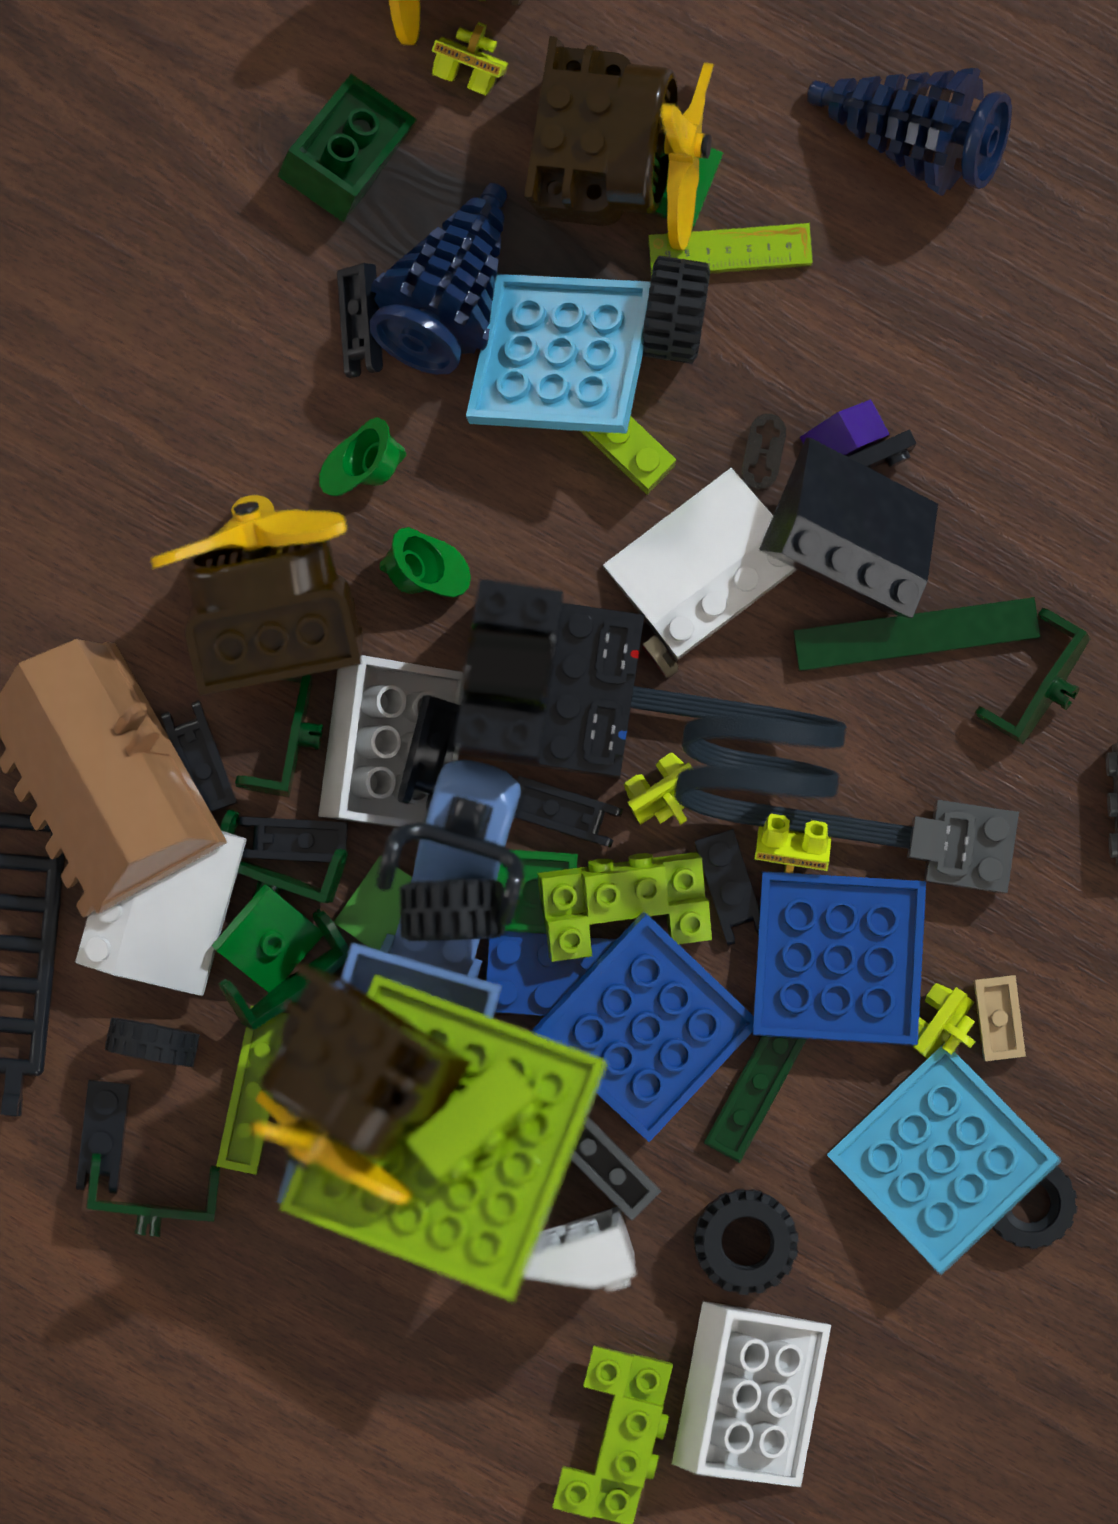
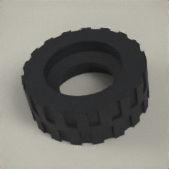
M111 1017L104 1050L150 1061L194 1067L200 1034Z
M1056 1166L1038 1183L1046 1189L1050 1197V1209L1043 1219L1035 1223L1022 1222L1010 1210L993 1226V1230L1007 1242L1021 1248L1038 1249V1247L1052 1245V1242L1057 1239L1060 1240L1065 1236L1064 1233L1068 1227L1071 1228L1074 1222L1072 1221L1074 1213H1077V1206L1075 1205L1077 1195L1076 1191L1073 1190L1070 1178L1064 1174L1062 1169Z

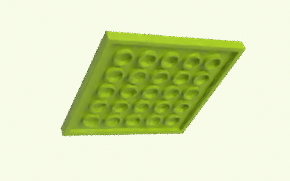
M375 975L367 993L369 996L472 1062L447 1105L503 1057L513 1064L544 1102L537 1107L539 1113L533 1120L523 1127L516 1125L504 1135L506 1137L505 1143L490 1155L483 1153L472 1163L474 1169L471 1173L457 1183L451 1181L446 1185L438 1180L406 1141L420 1129L416 1126L406 1125L387 1158L376 1160L362 1155L395 1176L410 1189L412 1196L407 1204L395 1203L376 1195L356 1183L339 1177L313 1161L308 1170L297 1166L280 1210L514 1302L608 1063L603 1059Z

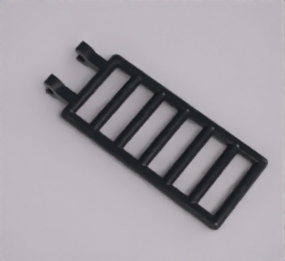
M0 812V828L36 831L30 822L31 814ZM48 824L43 829L37 830L40 832H51V837L53 835ZM0 853V869L47 873L45 897L0 893V910L43 913L41 938L0 934L1 951L39 954L37 978L0 975L1 992L35 994L33 1019L0 1016L1 1033L31 1035L29 1059L0 1057V1074H6L0 1115L22 1116L24 1076L36 1077L40 1076L44 1071L62 891L61 874L64 871V853L55 859L47 856Z

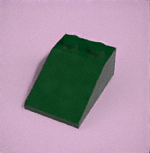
M351 73L290 147L277 177L344 222L366 195L416 123L417 118Z

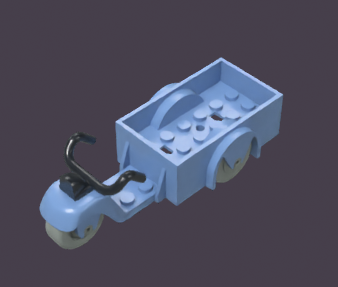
M459 760L445 764L439 774L425 823L405 824L395 829L387 839L376 879V887L382 891H388L392 888L402 846L409 840L420 839L411 882L466 879L497 880L500 865L502 864L506 867L508 877L496 920L501 925L507 926L512 924L524 882V866L519 857L509 848L505 847L521 793L519 783L508 772L485 763ZM401 920L399 921L396 935L387 934L380 950L352 943L342 976L343 979L367 994L374 976L378 975L490 1018H494L503 987L477 979L482 964L481 960L475 959L480 939L408 941L401 937ZM290 1161L288 1162L277 1202L279 1203L283 1202L297 1168V1165Z

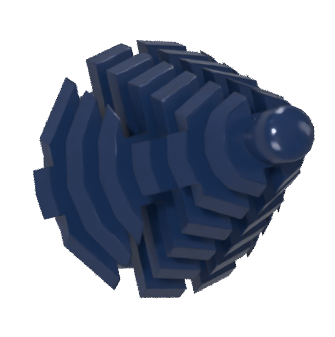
M978 68L961 69L956 74L953 70L939 71L932 75L928 72L910 74L907 77L909 80L906 90H903L906 76L904 74L887 75L884 85L880 84L882 79L879 75L864 77L859 80L858 84L855 78L839 79L834 87L830 86L829 83L817 80L811 83L807 92V99L810 104L820 107L828 106L829 117L840 125L847 121L849 131L859 139L865 138L866 132L870 133L868 144L880 153L886 151L887 157L899 167L906 166V170L919 181L925 180L928 183V187L940 196L945 195L946 189L951 190L961 175L970 187L976 189L986 187L1001 162L1011 127V98L1007 93L1000 91L989 93L984 98L983 79L979 78L981 70ZM929 86H931L930 91H929V95H928V97H927L926 95H927L928 88H929ZM951 92H952V93H953V96H952V100H951V103H950V102H949V99H950V95H951ZM974 99L981 101L976 111L971 110ZM888 139H891L890 146L887 151L885 150ZM913 145L911 157H909L911 146ZM936 152L934 161L931 163L933 154ZM956 158L962 159V172L953 169Z
M497 183L488 184L481 194V199L471 198L460 208V211L458 210L442 223V229L439 227L434 229L425 240L417 244L407 255L397 261L386 273L383 272L371 284L370 290L376 293L374 300L380 309L373 314L370 320V332L376 342L388 354L405 365L431 374H450L457 368L461 360V354L475 353L477 348L484 351L487 347L490 331L487 327L491 319L495 278L499 261L496 257L500 255V235L503 232L504 214L500 208L503 207L508 197L507 191L503 186Z

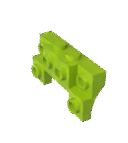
M697 852L653 858L652 854L641 853L629 856V861L613 863L611 859H596L589 861L587 867L537 873L550 960L554 962L591 957L590 924L635 919L643 911L649 917L666 914L668 935L678 944L712 940L709 900L705 897L702 857Z
M593 1345L583 1387L613 1394L614 1396L595 1473L563 1466L553 1502L554 1509L589 1518L594 1516L621 1524H633L645 1478L653 1480L659 1458V1455L652 1454L655 1439L664 1438L669 1415L662 1414L673 1363Z

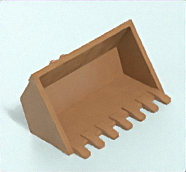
M75 639L18 663L0 693V739L6 747L5 752L0 758V767L4 774L11 773L16 767L20 772L22 778L15 787L14 792L20 802L27 801L33 796L37 803L36 809L30 816V822L36 831L41 830L47 824L49 825L53 833L45 846L49 857L55 859L62 853L66 856L69 864L61 874V879L67 888L73 887L79 881L85 892L77 902V908L82 917L89 916L94 910L99 914L228 843L115 643L105 642L101 644Z

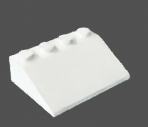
M732 468L728 469L603 564V567L639 614L644 615L646 623L661 640L675 661H678L797 570L759 551L773 515Z
M362 655V664L339 668L336 678L318 817L398 828L409 823H425L428 813L426 810L427 793L414 790L412 799L408 804L398 802V792L423 696L430 695L461 705V699L465 703L468 687L466 683L467 673ZM456 747L453 754L452 762L458 761L459 753Z
M222 831L228 843L99 914L94 910L87 918L75 963L132 980L200 996L204 995L216 952L212 944L221 934L247 839Z
M615 1207L543 1230L524 1277L590 1288L604 1286L606 1291L615 1290L630 1284L628 1278L635 1276V1254L621 1209Z
M703 1301L672 1464L700 1475L801 1487L831 1325L739 1306Z

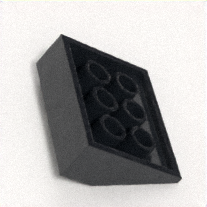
M806 437L759 551L884 613L913 618L928 582L938 503L810 437Z

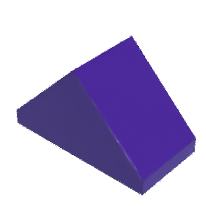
M870 399L837 412L799 438L802 444H804L806 437H810L849 457L890 436Z

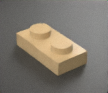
M1016 975L973 980L983 1061L1026 1057Z

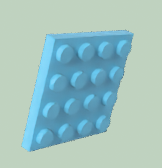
M497 274L491 319L487 327L490 329L488 344L484 351L480 349L466 413L469 423L627 434L644 350L643 330L651 282Z
M942 1046L827 1154L838 1168L940 1275L944 1274L1061 1162L1050 1148L955 1051L951 1055L942 1049Z

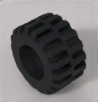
M658 256L653 264L643 330L644 357L689 364L695 361L698 356L710 278L708 263Z
M497 880L408 882L399 887L401 937L408 941L498 938L505 934V925L499 924L496 920L504 891L503 883Z
M735 1189L733 1192H725L719 1195V1198L710 1202L705 1207V1211L699 1216L696 1232H694L697 1259L708 1278L721 1286L722 1289L729 1292H738L739 1295H748V1293L754 1292L760 1294L766 1292L765 1289L771 1286L776 1287L781 1283L780 1280L785 1275L788 1276L792 1270V1263L794 1259L796 1260L798 1254V1233L796 1232L795 1223L791 1215L775 1198L754 1189ZM741 1217H751L759 1220L766 1226L770 1235L768 1253L760 1262L750 1266L733 1263L727 1258L722 1249V1235L725 1228L733 1220Z

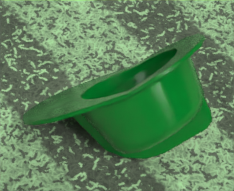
M378 417L370 419L328 455L319 474V485L322 491L330 496H341L359 484L370 486L383 485L392 477L397 466L406 457V450L390 436L389 426L385 420Z
M409 527L401 528L393 535L392 548L379 564V569L388 574L395 587L408 594L429 591L440 596L454 598L463 595L469 588L471 581L467 562L453 546Z

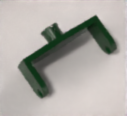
M1042 608L1039 612L1040 618L1073 639L1045 677L1017 726L1012 725L981 706L975 711L976 716L1021 744L1026 741L1052 702L1060 705L1065 710L1071 706L1072 702L1069 701V697L1075 700L1079 687L1070 684L1066 680L1090 641V637L1085 630L1046 608Z
M313 674L282 679L301 683L282 781L278 782L250 776H236V787L290 798L300 746L319 750L321 744L320 738H322L323 725L305 723Z
M228 810L223 818L220 830L235 835L240 813L235 810ZM343 849L335 851L322 889L243 860L240 862L238 873L258 880L252 897L266 884L279 895L281 889L322 903H330L334 900L347 861L348 851Z
M318 909L312 916L331 949L307 964V966L333 974L347 962L350 948L326 912H321ZM295 972L251 1009L230 980L224 979L219 983V987L242 1025L256 1030L285 1010L283 1005L287 999L297 1002L309 979L299 972Z
M92 1153L86 1209L137 1215L134 1234L146 1236L148 1224H150V1236H161L162 1217L214 1222L220 1167L214 1165L210 1167L205 1211L151 1204L96 1200L101 1154Z

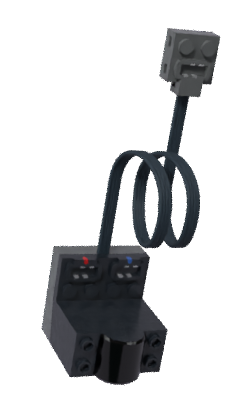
M480 578L474 620L466 656L461 705L454 744L459 755L620 779L630 708L693 717L696 719L685 725L682 749L692 759L708 766L688 768L678 774L675 799L685 808L709 817L764 827L770 814L782 815L790 820L789 831L804 833L806 823L811 820L826 822L828 825V837L908 848L907 858L926 861L923 881L1002 894L1008 893L1019 812L937 800L934 804L932 819L914 817L912 819V826H904L739 801L698 790L723 788L802 798L835 797L837 795L839 774L831 769L785 758L733 750L709 743L703 739L737 738L813 748H841L845 744V730L847 726L838 720L805 712L636 687L634 682L644 615L564 603L562 590Z

